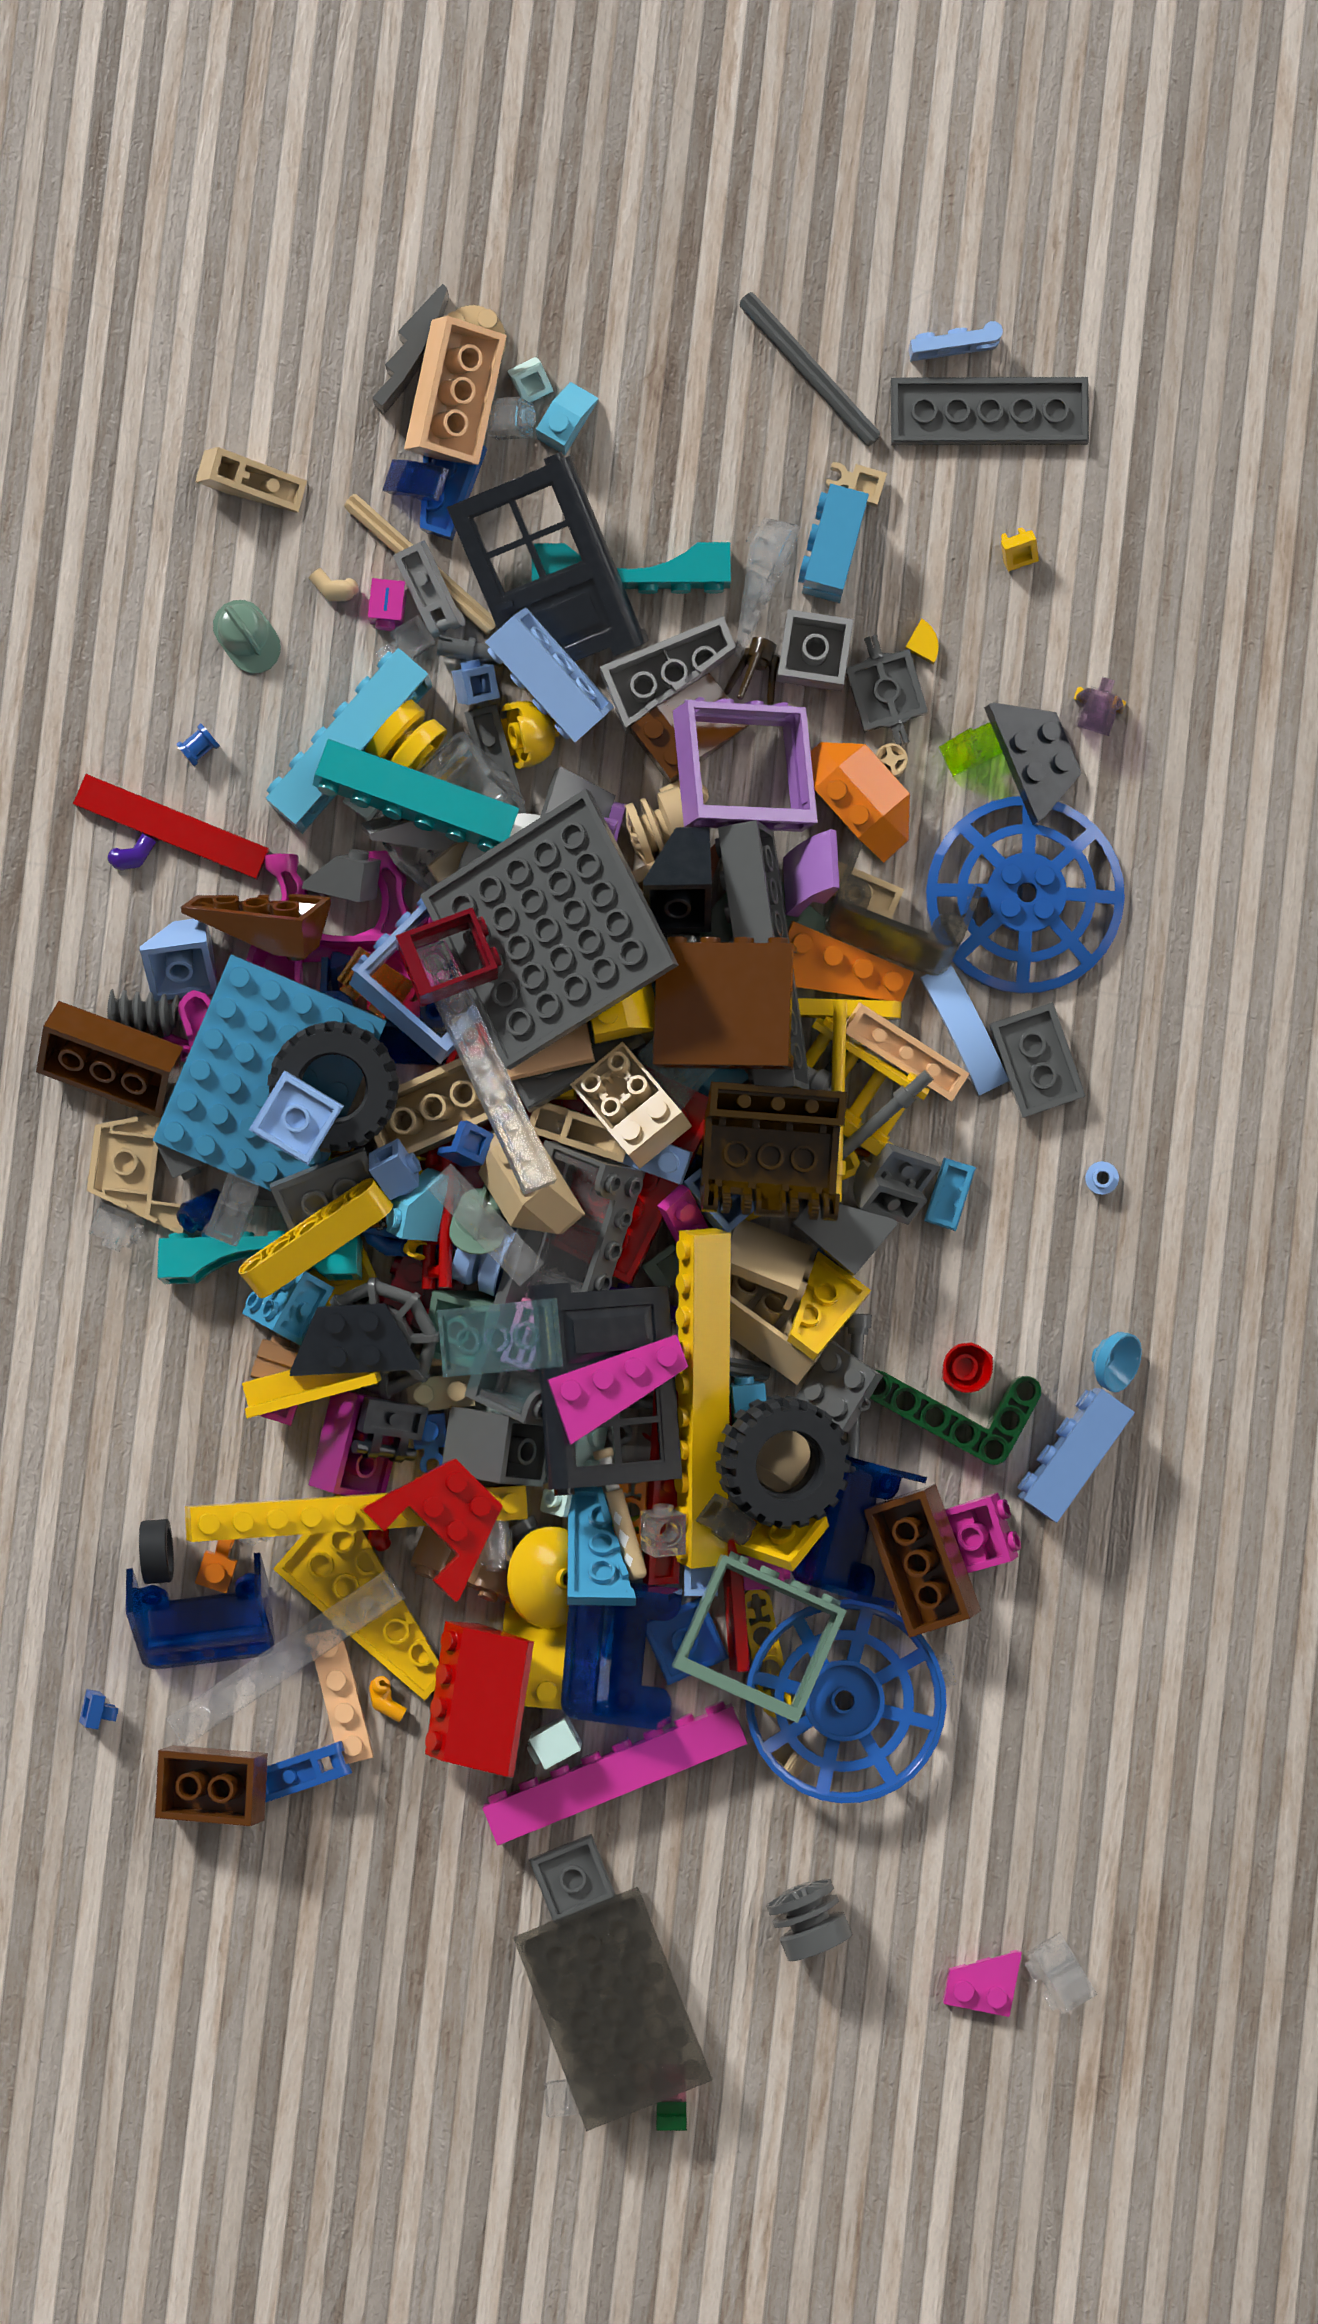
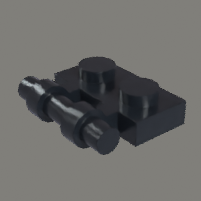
M364 1397L357 1430L368 1433V1436L364 1441H353L351 1446L352 1453L362 1454L367 1459H376L377 1457L389 1458L391 1462L402 1463L404 1460L414 1461L417 1451L415 1448L408 1447L409 1440L422 1441L429 1408L423 1405ZM383 1435L394 1437V1442L391 1445L381 1444Z

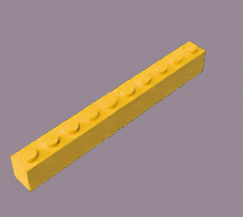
M717 1228L680 1230L679 1241L676 1244V1254L679 1259V1274L676 1277L679 1307L676 1310L675 1317L678 1325V1339L688 1367L678 1373L675 1378L676 1391L678 1392L677 1412L682 1478L674 1479L677 1491V1507L674 1510V1519L677 1524V1539L674 1542V1553L677 1562L691 1569L716 1566L720 1555L728 1556V1493L722 1490L719 1483L722 1475L716 1472V1461L721 1460V1454L716 1452L718 1442L724 1443L727 1435L722 1433L726 1424H729L731 1233Z
M525 1485L485 1487L503 1505L496 1521L528 1519ZM387 1493L185 1506L186 1541L201 1542L376 1530L379 1528L360 1509L364 1505L385 1496ZM407 1507L387 1529L427 1525Z

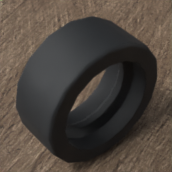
M168 1519L145 1520L140 1523L139 1557L142 1579L145 1584L169 1583L173 1580V1538Z

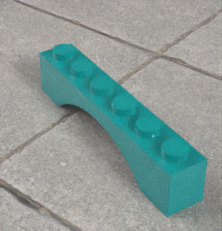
M697 542L685 553L668 562L646 568H617L624 588L638 589L640 594L658 593V589H671V593L687 594L691 592V589H704L705 593L719 594L723 593L724 589H730V542ZM534 543L547 575L582 561L580 554L565 543ZM532 560V581L540 577Z
M240 1231L235 1232L234 1237H222L221 1233L205 1232L202 1233L201 1237L189 1238V1235L185 1233H171L169 1238H159L157 1278L164 1284H198L210 1273L226 1264L250 1258L286 1232L269 1231L267 1236H255L253 1232ZM359 1235L311 1268L329 1281L362 1280V1239Z

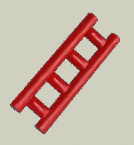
M425 1155L424 1170L433 1168L448 1175L449 1180L437 1242L425 1241L427 1245H423L422 1255L425 1258L422 1260V1289H435V1278H439V1288H452L453 1242L450 1238V1225L454 1208V1162L441 1157V1164L438 1165L437 1155ZM436 1245H439V1265H436Z

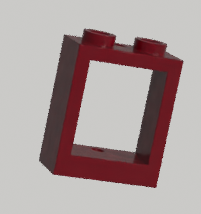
M473 907L395 935L397 949L421 1007L498 979V966L502 965L495 946L489 948L485 938L489 935L487 925L482 916L476 917ZM468 929L484 967L431 987L416 948Z

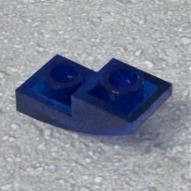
M392 459L382 490L391 495L412 496L420 501H439L446 487V477L449 470L441 466L422 462Z

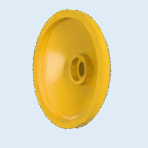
M548 1526L530 1532L519 1542L510 1559L507 1586L515 1610L526 1622L542 1628L560 1627L574 1619L584 1605H567L568 1530Z

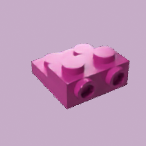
M999 1493L945 1508L968 1573L1011 1562L1019 1557L1017 1551L1021 1550L1020 1538L1016 1531H1010L1007 1519L1011 1517L1010 1507L1006 1499L1000 1500Z

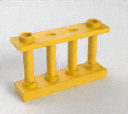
M818 1017L812 1025L820 1033L806 1053L807 1065L813 1068L829 1042L833 1040V1019L830 1017H826L825 1020ZM846 1034V1050L848 1051L845 1058V1079L859 1058L876 1069L850 1109L846 1108L843 1134L849 1138L863 1125L861 1123V1115L886 1077L906 1087L918 1075L910 1072L908 1075ZM925 1087L916 1096L924 1101L930 1089ZM901 1108L860 1146L878 1156L887 1143L893 1145V1143L888 1141L890 1139L888 1134L905 1108Z

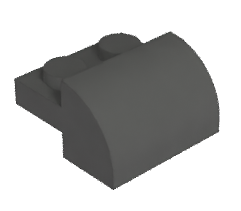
M887 1143L872 1163L862 1160L853 1183L855 1202L860 1210L892 1218L897 1222L909 1225L927 1201L922 1191L939 1170L940 1165L935 1158Z

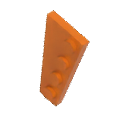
M791 921L788 934L790 943H793L797 948V953H794L793 959L796 987L885 1001H903L914 975L913 971Z

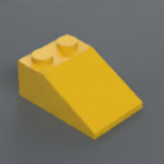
M506 1601L502 1631L534 1642L524 1706L562 1710L571 1621L556 1628L537 1627L526 1622L517 1611L509 1608L510 1602Z

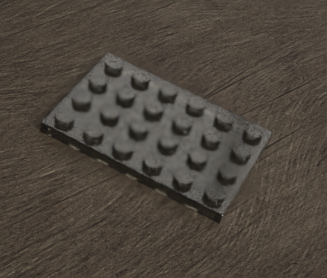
M639 1887L513 1937L586 2132L713 2080Z

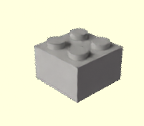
M788 609L777 682L842 692L854 619Z

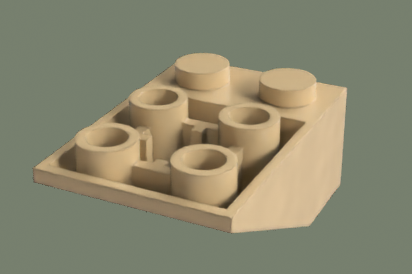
M623 1042L570 1084L639 1169L692 1127L682 1111Z

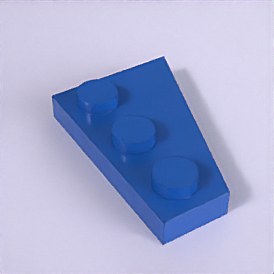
M485 445L482 448L479 465L434 459L423 455L424 481L421 491L420 528L422 531L453 541L456 529L447 507L470 497L487 452Z

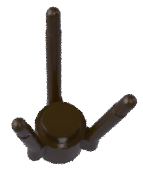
M762 637L752 638L749 648H745L742 659L724 689L726 695L731 692L746 665H748V669L737 695L739 700L744 698L754 671H765L768 666L767 705L774 706L776 670L780 657L774 655L777 645L773 641Z

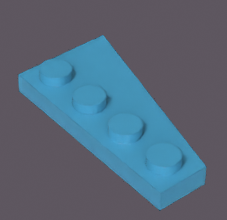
M602 1487L574 1488L575 1494L572 1495L568 1513L567 1605L636 1606V1596L630 1585L628 1570L622 1559L620 1544L614 1533L612 1518Z

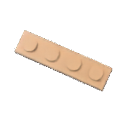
M858 1003L846 1022L847 1035L908 1074L913 1072L917 1075L926 1070L934 1079L927 1086L951 1102L970 1074L861 1003Z
M335 1627L309 1634L308 1637L334 1742L342 1740L345 1749L342 1751L346 1764L373 1758L374 1754L343 1630L340 1627Z

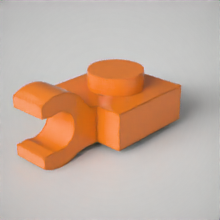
M235 1539L218 1540L215 1553L208 1550L205 1551L195 1584L225 1594L228 1593L238 1560L229 1558Z

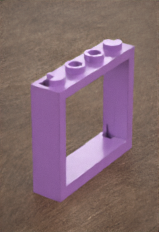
M698 697L695 700H685V703L673 710L684 827L719 828L757 820L773 831L803 832L818 823L806 707L788 706V702L777 703L774 706L764 705L763 701L758 700L749 701L744 704L734 703L733 699L706 702L704 698ZM696 722L782 726L791 809L704 805Z

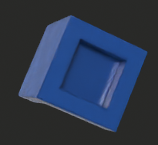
M467 1120L460 1121L452 1145L439 1147L437 1155L462 1167L483 1165L494 1134Z

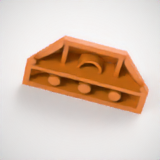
M820 742L810 751L814 790L857 838L885 863L909 841V791L866 744Z

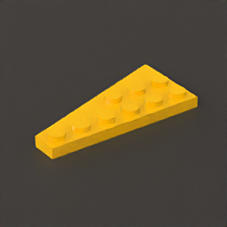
M361 1530L303 1534L273 1570L425 1701L435 1690V1672L439 1665V1659L364 1532Z

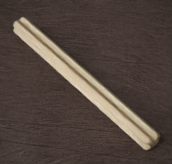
M353 494L347 499L344 504L345 509L395 554L413 546L410 541L357 494ZM438 567L456 607L486 635L491 634L497 628L492 615Z

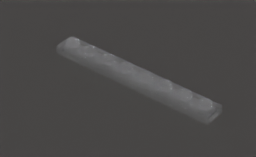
M445 939L416 949L431 987L462 976ZM466 990L434 1002L523 1194L525 1195L555 1184L557 1177L470 991Z
M388 1570L382 1572L171 1714L166 1720L182 1746H188L405 1600V1596Z

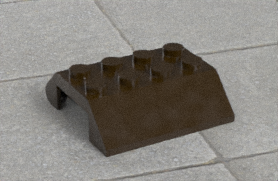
M712 1081L704 1117L700 1173L701 1211L717 1212L719 1198L721 1213H729L732 1206V1194L740 1195L741 1212L743 1215L751 1214L753 1201L754 1215L784 1218L787 1204L788 1217L797 1218L799 1199L807 1200L810 1220H817L819 1210L821 1209L822 1220L837 1221L840 1194H836L840 1127L845 1126L847 1092Z

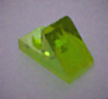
M990 722L974 730L969 728L939 746V750L952 777L1003 754Z

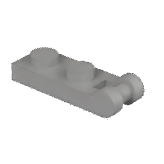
M425 540L393 555L423 621L433 638H439L440 634L445 635L446 630L450 628L458 629L465 625L464 616L456 607ZM441 607L445 616L439 618L435 609Z

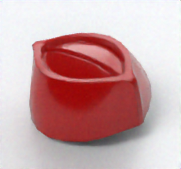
M958 1344L950 1349L945 1356L941 1380L963 1393L979 1391L990 1381L993 1373V1356L977 1344Z

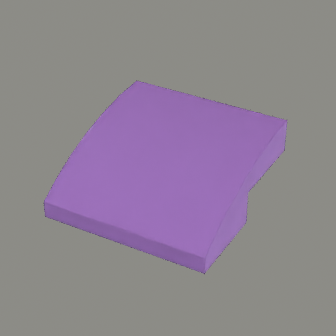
M829 829L808 838L783 857L786 915L799 917L812 902L825 904L840 888L836 830Z

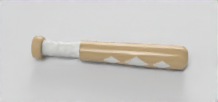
M612 1447L593 1452L594 1459L598 1460L600 1465L613 1464L611 1456L614 1455ZM619 1484L605 1485L607 1492H605L615 1533L620 1544L622 1559L628 1570L629 1580L633 1581L644 1578L647 1570L623 1489L620 1488Z

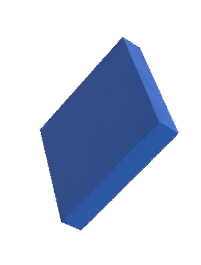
M702 1596L641 1623L667 1685L691 1676L672 1667V1664ZM709 1611L688 1656V1659L707 1668L729 1659Z

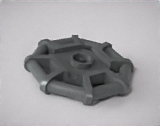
M377 1277L369 1278L368 1282L341 1295L335 1294L330 1299L331 1306L351 1305L368 1296L370 1304L380 1303L379 1295L404 1304L399 1311L391 1305H388L394 1315L397 1325L407 1338L411 1349H413L414 1343H423L419 1357L421 1369L406 1370L407 1374L392 1381L389 1380L388 1375L391 1371H381V1380L378 1383L361 1387L363 1390L380 1395L382 1399H390L391 1395L419 1382L425 1383L430 1378L429 1369L437 1343L441 1340V1332L437 1331L418 1292L411 1293L381 1282ZM409 1309L422 1333H414L405 1317Z

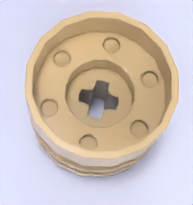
M678 786L657 793L659 806L657 810L653 811L645 798L640 799L643 815L638 816L633 803L624 805L626 810V827L636 855L645 865L654 861L653 853L658 852V855L660 854L676 827H684L681 792Z

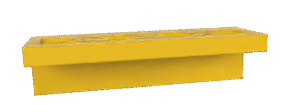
M290 1370L245 1381L242 1383L248 1404L244 1409L247 1418L376 1384L381 1380L380 1372L290 1376Z

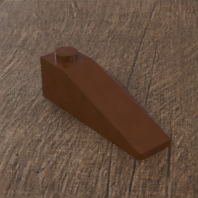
M268 894L239 901V896L196 895L181 906V913L268 953L286 956L291 961H300L306 959L320 945L331 906V898L289 894L288 901H270Z

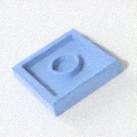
M284 1071L249 1131L309 1165L342 1110L343 1105Z

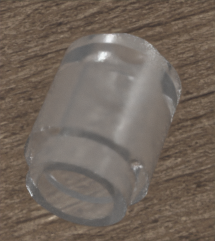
M507 1521L495 1522L479 1556V1564L486 1566V1571L491 1572L505 1571L506 1565H509L513 1554L512 1530L509 1529V1522Z

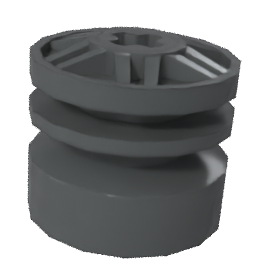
M831 1879L799 1884L784 1891L766 1905L769 1915L781 1914L773 1920L775 1928L791 1927V1930L779 1938L788 1961H798L815 1956L843 1943L853 1935L844 1912L828 1914V1910L839 1902L837 1895H827L834 1889Z

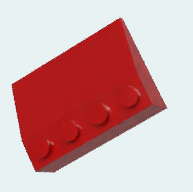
M445 1621L444 1632L440 1640L439 1665L435 1672L434 1697L430 1705L429 1730L425 1738V1754L443 1762L506 1777H514L534 1642L480 1623Z

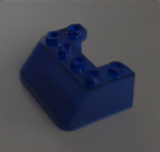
M630 1583L636 1596V1606L569 1605L561 1692V1707L568 1717L577 1720L658 1730L671 1723L673 1702L670 1694L660 1687L642 1685L647 1619L668 1621L676 1617L681 1609L682 1589Z

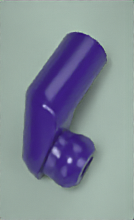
M142 833L133 848H113L108 853V862L118 870L138 868L143 865L156 841Z

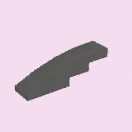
M444 284L431 295L398 331L400 341L404 345L385 364L387 373L391 378L372 397L375 407L384 415L404 392L423 363L431 321L443 317L449 300L448 288Z

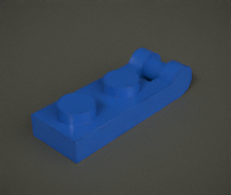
M342 1740L268 1765L265 1803L351 1774L350 1764L345 1763L342 1751L345 1750ZM329 1756L333 1769L325 1771L321 1759Z

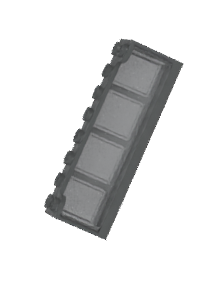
M545 1140L543 1146L585 1212V1215L563 1234L517 1228L464 1395L522 1423L543 1425L539 1361L535 1372L502 1362L523 1297L529 1298V1286L571 1283V1293L610 1289L612 1276L622 1253V1245L627 1229L632 1222V1214L638 1195L642 1190L643 1179L646 1173L600 1155ZM528 1307L512 1355L513 1358H518L533 1312L532 1308ZM536 1327L524 1361L529 1363L537 1339Z

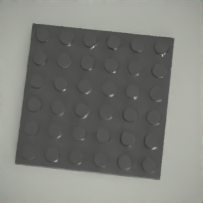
M587 789L574 795L420 894L433 921L473 907L477 918L482 916L489 931V935L485 937L489 948L496 947L502 965L498 966V979L469 989L467 992L505 1069H513L679 966L591 791ZM468 929L442 939L459 976L484 967Z

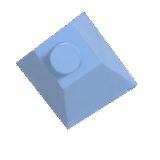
M195 919L173 921L140 946L149 989L153 993L155 1002L160 1000L162 994H166L167 1000L174 999L175 995L183 998V996L193 990L203 992L206 995L215 993L218 983L213 945L207 924Z

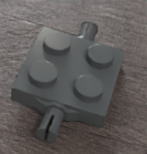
M872 635L871 638L870 636L866 637L864 641L870 657L862 663L846 667V675L863 731L865 733L878 728H891L895 743L900 746L902 742L903 745L907 744L910 741L908 740L904 724L912 718L928 713L910 650L907 649L897 653H882L878 635Z

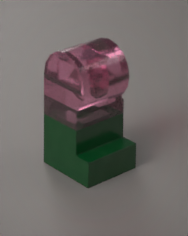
M658 2064L656 2131H687L685 2064Z

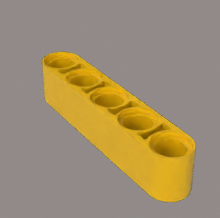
M373 1178L365 1179L248 1258L240 1266L238 1273L259 1298L268 1297L383 1219L391 1211L393 1204Z

